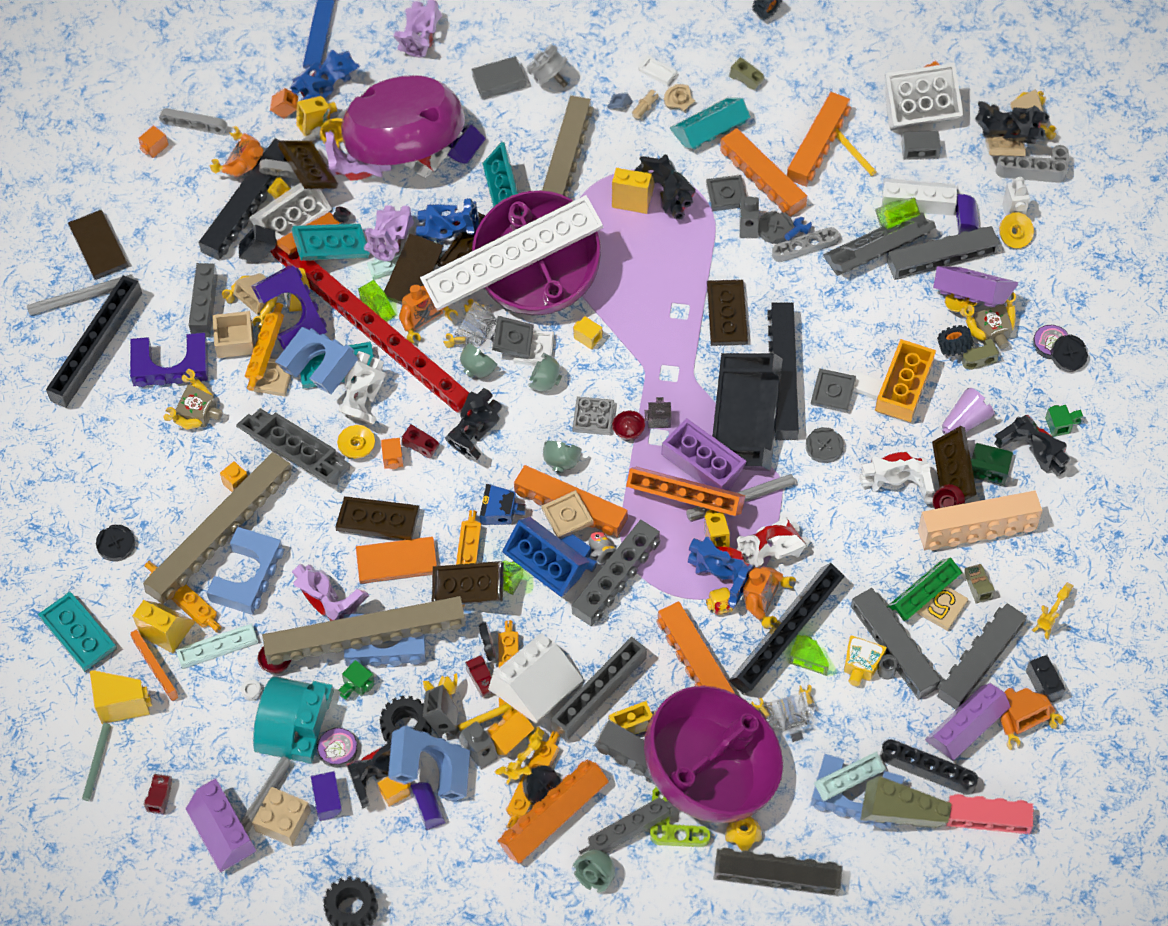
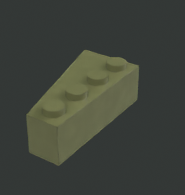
M878 776L867 781L860 820L937 828L948 823L952 803Z

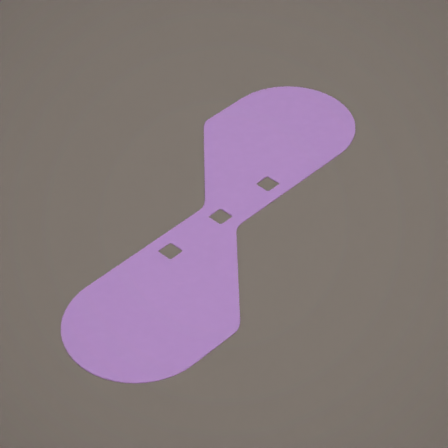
M611 174L594 183L581 196L587 195L603 224V229L597 231L601 246L599 269L592 285L582 297L638 360L645 372L639 413L645 419V428L639 438L634 440L629 470L637 466L698 482L661 455L662 446L648 444L651 429L667 430L670 435L686 418L711 436L713 433L716 403L694 377V364L715 241L716 227L714 215L707 200L697 189L692 197L693 204L684 209L685 216L682 220L674 219L672 215L665 214L660 197L663 187L660 183H655L647 214L612 208V180L614 174ZM672 303L690 306L687 320L670 318ZM662 365L680 368L677 382L659 380ZM772 466L771 471L742 469L735 483L728 491L737 493L780 478V476ZM626 487L622 507L628 510V520L620 532L621 543L640 519L660 531L661 541L659 546L655 550L652 549L648 560L644 564L641 563L638 567L637 573L641 578L660 591L685 599L704 600L709 598L711 590L723 587L731 589L733 586L731 579H724L723 581L711 572L696 574V566L688 563V557L691 553L689 545L694 538L700 541L705 539L704 516L690 521L686 515V511L697 507L696 505ZM783 489L744 502L740 515L733 516L724 513L730 532L731 548L738 549V537L753 535L763 526H770L779 521ZM639 543L637 544V546L641 547L644 546V544ZM771 556L763 558L764 563L761 567L767 566Z

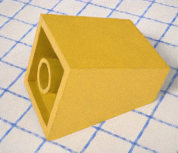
M616 168L612 180V208L647 214L655 186L652 174Z
M143 600L132 615L142 638L172 654L195 623L194 620L161 603Z
M94 670L90 671L94 708L101 724L150 714L149 707L152 706L151 696L148 693L147 686L143 687L141 679Z

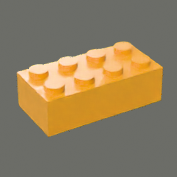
M900 339L879 392L875 411L911 422L933 366L936 350Z

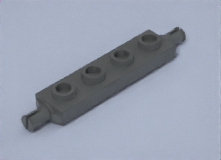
M658 797L588 837L589 846L580 850V855L592 849L605 853L671 816L670 809L674 806L669 801L665 802L661 797Z

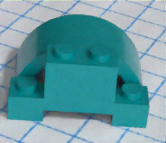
M277 676L271 677L263 690L256 713L253 731L254 752L280 758L286 757L290 760L312 764L326 710L329 709L334 693L333 685L313 681L311 684ZM295 732L300 737L297 742H294Z

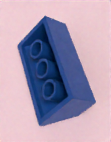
M532 517L518 520L502 550V553L560 597H563L582 577L590 562Z

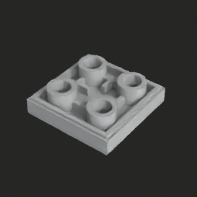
M577 396L572 431L610 435L614 400Z

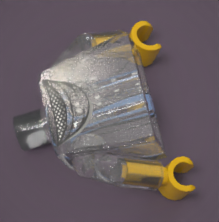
M471 298L468 299V305L464 304V310L467 313L454 333L456 336L453 338L452 334L447 333L445 337L449 341H443L444 345L447 348H451L454 345H467L468 343L474 346H482L487 339L493 342L495 332L493 328L496 325L497 318L490 306L478 303Z
M807 685V691L803 690L802 686H799L798 694L765 703L766 706H764L762 698H759L760 705H755L753 701L751 702L769 722L773 730L779 733L789 731L792 742L804 739L800 727L810 724L816 707L811 694V685Z

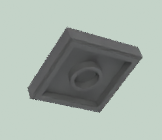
M741 175L706 179L712 212L740 208V198L746 197Z
M498 316L492 350L528 359L534 325Z
M819 368L811 405L848 413L856 376Z

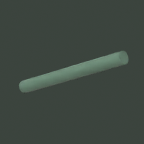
M103 723L82 796L84 801H90L111 727L108 723Z

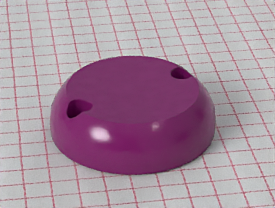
M400 76L378 82L369 87L360 97H355L345 112L341 131L347 152L356 160L373 165H397L423 159L448 146L463 130L465 117L458 96L444 83L426 76Z
M527 191L504 199L495 205L481 221L474 236L472 252L573 202V200L550 191ZM598 232L484 287V290L498 304L520 314L545 315L571 306L587 292L597 275L601 257Z
M693 686L681 689L667 697L659 705L646 728L644 737L645 761L654 784L673 806L691 817L713 823H729L744 820L762 809L771 800L779 787L783 773V757L777 736L769 722L752 704L732 692L711 686Z

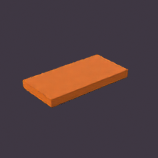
M433 537L412 539V541L401 540L356 546L360 584L432 575L433 566H437Z

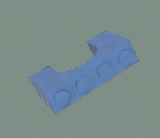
M302 327L275 363L285 373L297 378L312 358L325 353L324 360L312 374L310 380L320 390L332 394L357 362L358 358L354 355V349L349 345L345 344L343 346L336 339L332 341L325 334L319 335L313 329L308 330Z
M237 527L230 542L232 552L255 559L260 564L259 570L252 579L240 583L214 576L206 593L209 602L253 615L255 609L260 607L261 596L268 589L270 576L275 574L276 563L278 559L283 557L284 548L279 539Z
M364 613L344 614V618L364 615ZM425 634L417 638H402V640L390 648H377L370 644L359 649H344L345 664L350 666L356 660L361 665L378 667L381 664L397 666L401 663L417 665L421 662H426Z
M403 726L392 732L388 779L402 784L418 779L419 757L421 752L424 751L434 758L439 768L438 796L451 801H457L467 796L470 750L462 748L459 744L446 742L443 738L432 737L429 733L413 730L410 726Z
M824 754L817 781L842 769L845 759ZM884 771V778L903 785L904 776ZM815 786L810 804L815 809L820 811L828 810L840 817L848 816L861 823L869 822L878 828L891 829L892 822L861 821L863 803L847 799L842 792L823 801Z

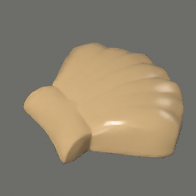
M675 84L664 94V105L668 108H680L682 111H685L695 102L691 98L688 85Z

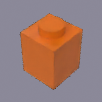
M286 88L282 89L272 96L270 111L282 118L287 117L297 110L299 96Z
M154 125L138 138L140 150L153 158L168 146L166 134Z
M400 438L381 440L384 469L403 467Z

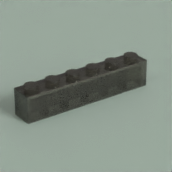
M731 848L717 849L713 880L839 897L843 865H838L836 862L831 861L820 863L814 859L798 860L793 856H785L783 858L775 857L771 853L760 855L754 854V852L749 850L738 852Z

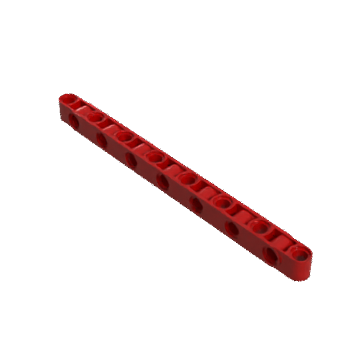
M276 245L270 251L274 258L285 267L291 265L295 266V268L304 269L312 291L457 413L462 411L469 392L314 260H300L298 250L289 255Z

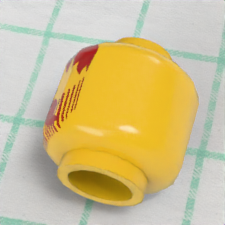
M726 587L711 590L709 598L706 599L708 610H712L715 615L732 612L733 608L728 605L730 590Z

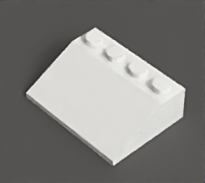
M955 63L885 73L886 104L890 129L958 119L963 116Z
M540 633L493 673L488 690L534 723H537L583 683L584 679L559 646Z

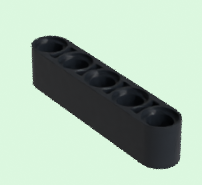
M888 739L882 744L880 757L886 764L965 795L972 794L976 789L978 776L970 769L893 739ZM891 749V750H893L895 753H894V754H889V753H887L885 750ZM911 757L914 761L909 762L905 758ZM924 765H931L933 769H927ZM945 772H949V773H951L953 776H952V777H947V776L944 775V773H945ZM963 780L971 781L972 785L965 784Z

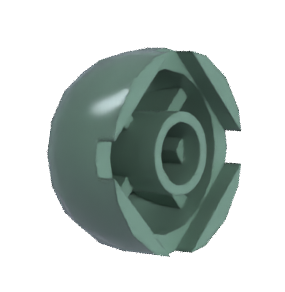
M470 343L464 347L460 355L461 365L465 368L463 372L471 378L473 376L485 378L498 365L489 356Z
M543 353L541 357L544 359H542V362H537L529 379L533 382L528 384V387L538 391H548L554 384L558 386L562 375L559 374L560 365L557 360Z
M548 440L544 443L543 458L547 465L553 467L552 471L563 473L564 470H570L576 466L582 449L575 445L570 447L565 445L566 443Z
M592 849L586 851L573 863V867L575 866L576 869L574 872L575 877L589 890L593 887L598 889L596 892H603L615 878L613 860L607 853L600 850Z

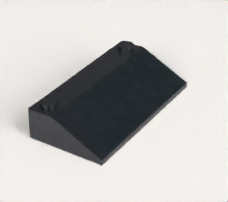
M721 353L712 437L746 461L743 467L745 470L771 471L783 360L774 353Z

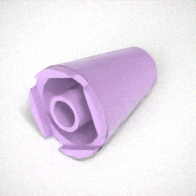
M967 388L943 422V434L945 435L959 426L965 427L966 432L995 415L990 403L988 405L985 404V398L973 388Z

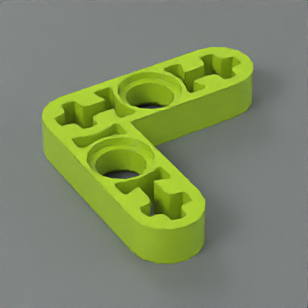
M657 787L652 791V801L659 797L660 791ZM670 816L650 827V839L655 845L705 847L710 842L711 835L708 828L692 825H670ZM658 826H662L663 835L661 839L654 835L658 833ZM678 831H683L686 834V838L684 840H677L674 834ZM689 832H692V841L689 840ZM699 833H703L704 838L702 841L699 840V837H696L699 836Z

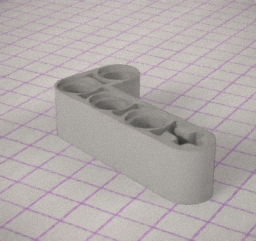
M1057 145L1053 148L1051 158L1001 155L998 158L996 174L1001 178L1015 179L1023 177L1024 180L1061 183L1065 180L1068 170L1069 150L1064 145Z

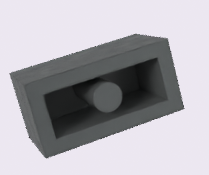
M939 131L903 132L901 141L903 160L939 159L941 150Z

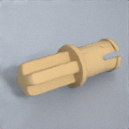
M650 90L644 98L639 100V104L632 111L634 118L640 119L646 111L651 109V105L659 97L658 93L653 96L656 91Z

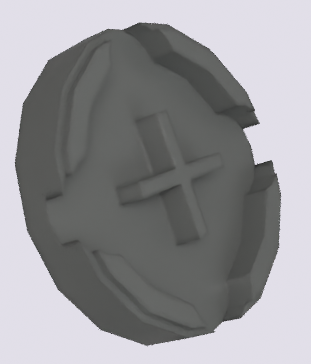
M770 211L760 217L758 233L764 241L771 244H779L787 241L784 235L793 229L794 223L786 213Z
M821 427L814 429L806 439L805 449L813 460L819 463H830L841 456L844 441L839 433L837 434L834 429Z

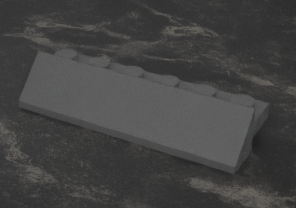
M914 211L824 253L823 257L835 274L839 276L907 243L913 242L915 239L930 234L931 230L936 228L934 221L927 220L923 212Z
M260 408L253 415L247 414L236 424V427L327 484L338 485V480L350 469V463L335 454L336 449L276 412L271 415Z

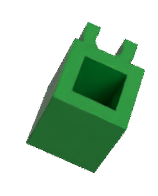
M1054 405L1048 408L1045 419L1051 435L1055 437L1071 433L1073 424L1082 422L1083 413L1081 409L1069 413L1067 405Z
M354 660L342 673L345 684L338 689L339 695L346 701L353 691L360 696L365 692H369L375 682L373 673Z

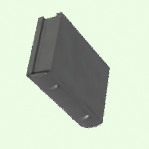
M516 56L471 69L472 77L481 99L527 86L526 78Z

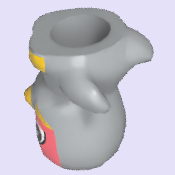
M594 532L590 535L588 543L595 550L591 553V556H597L599 564H605L616 549L610 546V540L605 533Z

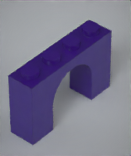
M291 265L251 285L259 303H265L283 293L295 295L301 303L302 314L298 323L277 336L283 351L302 327L308 330L313 329L319 335L327 333V324L323 317L320 318L317 312L319 308L316 302L311 300L309 296L311 292L308 286L303 284L300 270L298 267L295 268V266Z
M186 334V355L179 364L172 367H160L152 362V345L149 337L130 339V378L133 386L184 383L182 380L183 375L190 378V375L186 373L188 369L194 371V379H199L201 382L208 381V342L206 334Z

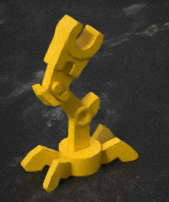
M1066 582L1064 587L1057 593L1058 599L1049 613L1048 607L1042 605L1041 610L1043 613L1037 620L1038 624L1031 631L1035 632L1042 628L1045 631V638L1049 640L1055 618L1059 616L1057 612L1058 606L1061 601L1069 597V593L1074 585Z
M538 726L533 734L530 733L528 735L530 743L523 753L518 754L517 761L510 762L507 767L502 766L498 768L494 773L497 775L502 773L507 775V785L511 779H519L522 774L530 775L532 773L531 769L528 766L521 767V765L532 751L538 750L545 732Z

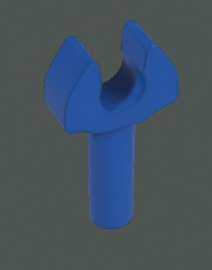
M804 217L796 218L794 220V228L784 235L785 239L789 241L800 232L808 234L812 222L803 225Z

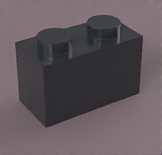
M255 225L239 242V258L259 264L276 247L275 230Z
M1048 655L1029 661L1026 673L1036 692L1046 695L1051 703L1062 699L1065 687Z

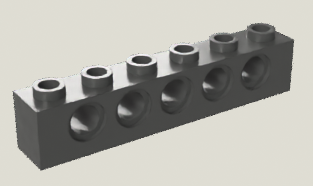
M640 519L571 605L572 614L590 626L595 621L598 622L602 618L606 607H610L613 604L617 593H621L625 589L629 578H633L636 575L640 564H644L648 560L651 550H655L659 546L661 541L660 531ZM642 543L644 546L640 547L637 544ZM628 557L633 558V560L627 561L625 559ZM615 572H621L622 574H621V575H615V574H613V573H615ZM609 586L610 589L604 590L602 587ZM592 601H598L599 603H598V604H591L590 602H592Z

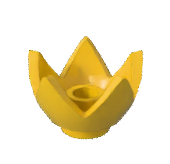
M334 118L323 123L320 128V138L324 144L326 143V132L331 130V133H334L336 145L340 149V142H343L341 131L343 119Z
M457 673L454 674L453 681L448 676H441L438 686H445L451 699H453L452 694L456 693ZM423 681L425 691L436 688L429 681Z
M750 816L744 820L728 823L725 841L735 842L742 852L745 853L754 842L762 840L761 828L758 821ZM746 826L748 830L742 831L740 828Z

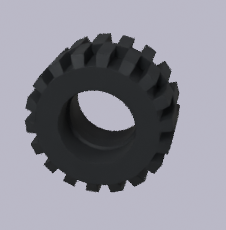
M400 696V699L397 700L395 697L392 699L391 704L388 702L385 705L386 709H382L379 721L383 739L387 743L392 739V732L398 730L395 727L396 722L405 717L413 718L417 721L413 730L426 732L431 735L432 729L423 717L424 703L421 704L420 699L414 700L413 696L408 698Z
M347 876V880L340 878L338 879L339 883L333 882L331 884L332 889L327 888L326 896L323 897V908L330 926H372V919L377 917L378 905L374 890L371 886L369 887L368 882L365 880L361 882L359 877L352 880V876ZM348 898H357L363 902L361 908L352 914L342 913L338 909L340 904Z

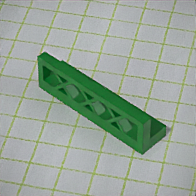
M951 557L940 560L886 607L892 611L896 610L902 620L906 621L960 576L962 571Z

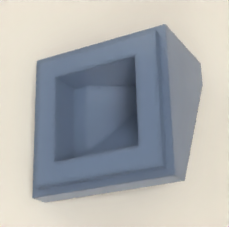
M628 93L613 94L607 108H623L632 103L633 100Z

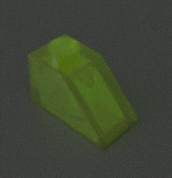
M914 197L890 202L875 209L880 226L885 228H892L921 215Z
M374 279L358 288L360 300L386 322L396 316L384 291Z
M504 560L503 591L514 595L524 576L523 568L514 561Z
M797 635L790 653L789 664L827 676L829 662L818 642L810 636Z

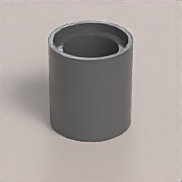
M892 655L881 657L878 675L882 679L889 680L895 676L898 664L897 659ZM889 665L892 669H885L883 666Z

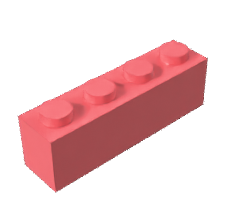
M963 794L949 796L948 802L952 804L949 821L946 823V826L1030 835L1033 827V803H1028L1024 800L1007 801L1004 798L993 800L986 799L983 796L965 797Z

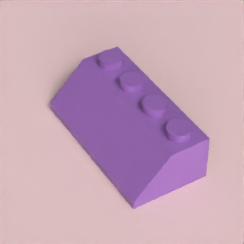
M937 266L933 288L940 290L941 294L951 295L953 293L956 298L965 299L968 297L971 302L980 303V301H983L985 306L995 307L996 304H1004L1018 286V282L963 267Z
M687 418L662 442L661 455L699 483L720 489L729 490L746 464L743 458Z
M992 683L982 685L928 735L925 741L954 761L1010 708L1005 692Z
M215 778L199 787L185 809L221 873L257 850L217 779Z

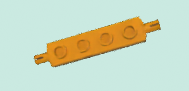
M276 303L274 311L266 314L245 373V377L249 380L246 387L248 390H254L256 382L264 376L284 315L281 313L283 308L281 303Z
M470 510L468 520L461 523L456 565L477 563L481 523L476 521L477 511L473 510V513Z
M150 560L144 565L151 574L158 568ZM187 584L176 591L171 600L199 626L206 627L209 625L215 632L221 630L222 626L215 621L217 612Z
M507 620L504 622L505 632L498 633L499 668L519 652V633L513 631V621L509 620V623ZM499 697V706L507 703Z
M552 731L548 741H540L541 745L538 750L534 751L528 764L530 769L542 765L552 767L559 752V747L555 745L559 737L557 732ZM523 774L506 809L507 814L511 817L506 825L508 829L513 827L518 819L526 815L533 806L523 792L525 774Z

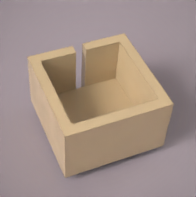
M250 311L213 315L214 346L217 358L252 355L254 335Z
M271 787L263 801L264 807H260L252 822L254 829L260 834L292 847L311 812L309 802Z

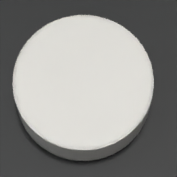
M256 680L244 682L241 687L242 696L248 701L257 700L262 694L260 683Z

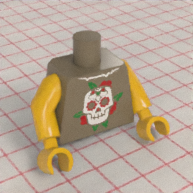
M1012 292L1011 300L1007 299L1005 301L1007 306L1001 304L974 313V307L971 305L967 306L969 313L966 312L965 308H962L960 313L963 317L967 318L965 321L971 331V335L983 341V343L985 340L992 338L999 349L1008 347L1009 342L1007 339L1010 338L1011 332L1015 328L1016 313L1015 305L1012 302L1015 301L1016 294Z
M186 370L190 378L183 375L182 380L186 383L190 382L191 385H187L176 409L168 407L165 410L169 414L163 416L164 420H173L175 424L186 430L206 427L210 418L219 421L223 410L216 408L213 394L199 379H194L195 373L193 370Z

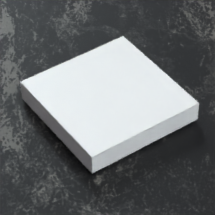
M533 330L529 358L525 359L514 356L513 364L536 366L538 361L542 362V359H544L541 357L543 353L552 356L554 332Z

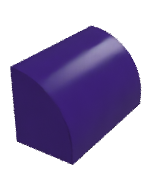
M473 124L464 126L461 131L463 134L448 146L451 149L447 155L456 162L467 164L486 139Z
M957 194L955 210L958 234L979 229L976 199L970 195Z
M335 771L310 776L319 821L328 820L340 814L342 808Z
M427 782L412 784V795L425 829L428 830L445 824V819L431 784Z

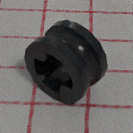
M337 206L336 212L333 213V218L339 222L347 223L351 212L345 207Z

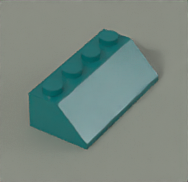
M727 97L669 128L684 148H692L694 150L701 147V143L716 139V135L728 133L732 127L745 124V120L751 117L743 98Z
M501 142L482 163L493 207L504 199L519 194L505 143Z

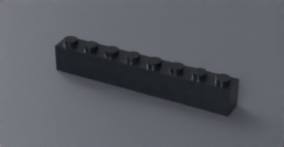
M273 139L255 167L249 172L199 240L201 253L220 261L222 256L227 254L230 245L237 240L241 230L246 228L249 217L254 215L259 205L266 200L269 193L267 190L275 179L280 176L261 173L259 171L260 161L269 159L287 162L278 147V143L281 140Z
M124 275L120 278L46 388L51 402L67 408L141 297L142 290L139 281Z
M771 302V310H767V321H771V325H768V336H771V341H768V352H772L783 359L775 440H798L799 422L794 302Z
M832 563L821 567L728 681L742 694L752 691L845 575Z

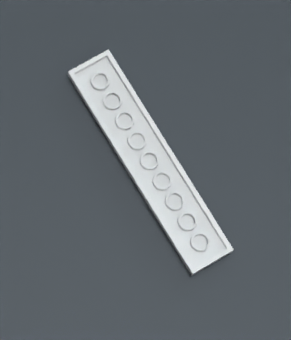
M587 195L420 277L438 311L603 229V224Z

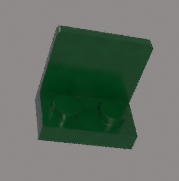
M976 443L971 459L974 478L1005 486L1013 452Z

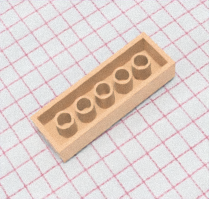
M1035 490L923 511L921 513L918 533L924 550H937L945 546L954 547L961 543H975L982 539L992 540L998 536H1012L1019 532L1028 533L1037 529L1042 508Z

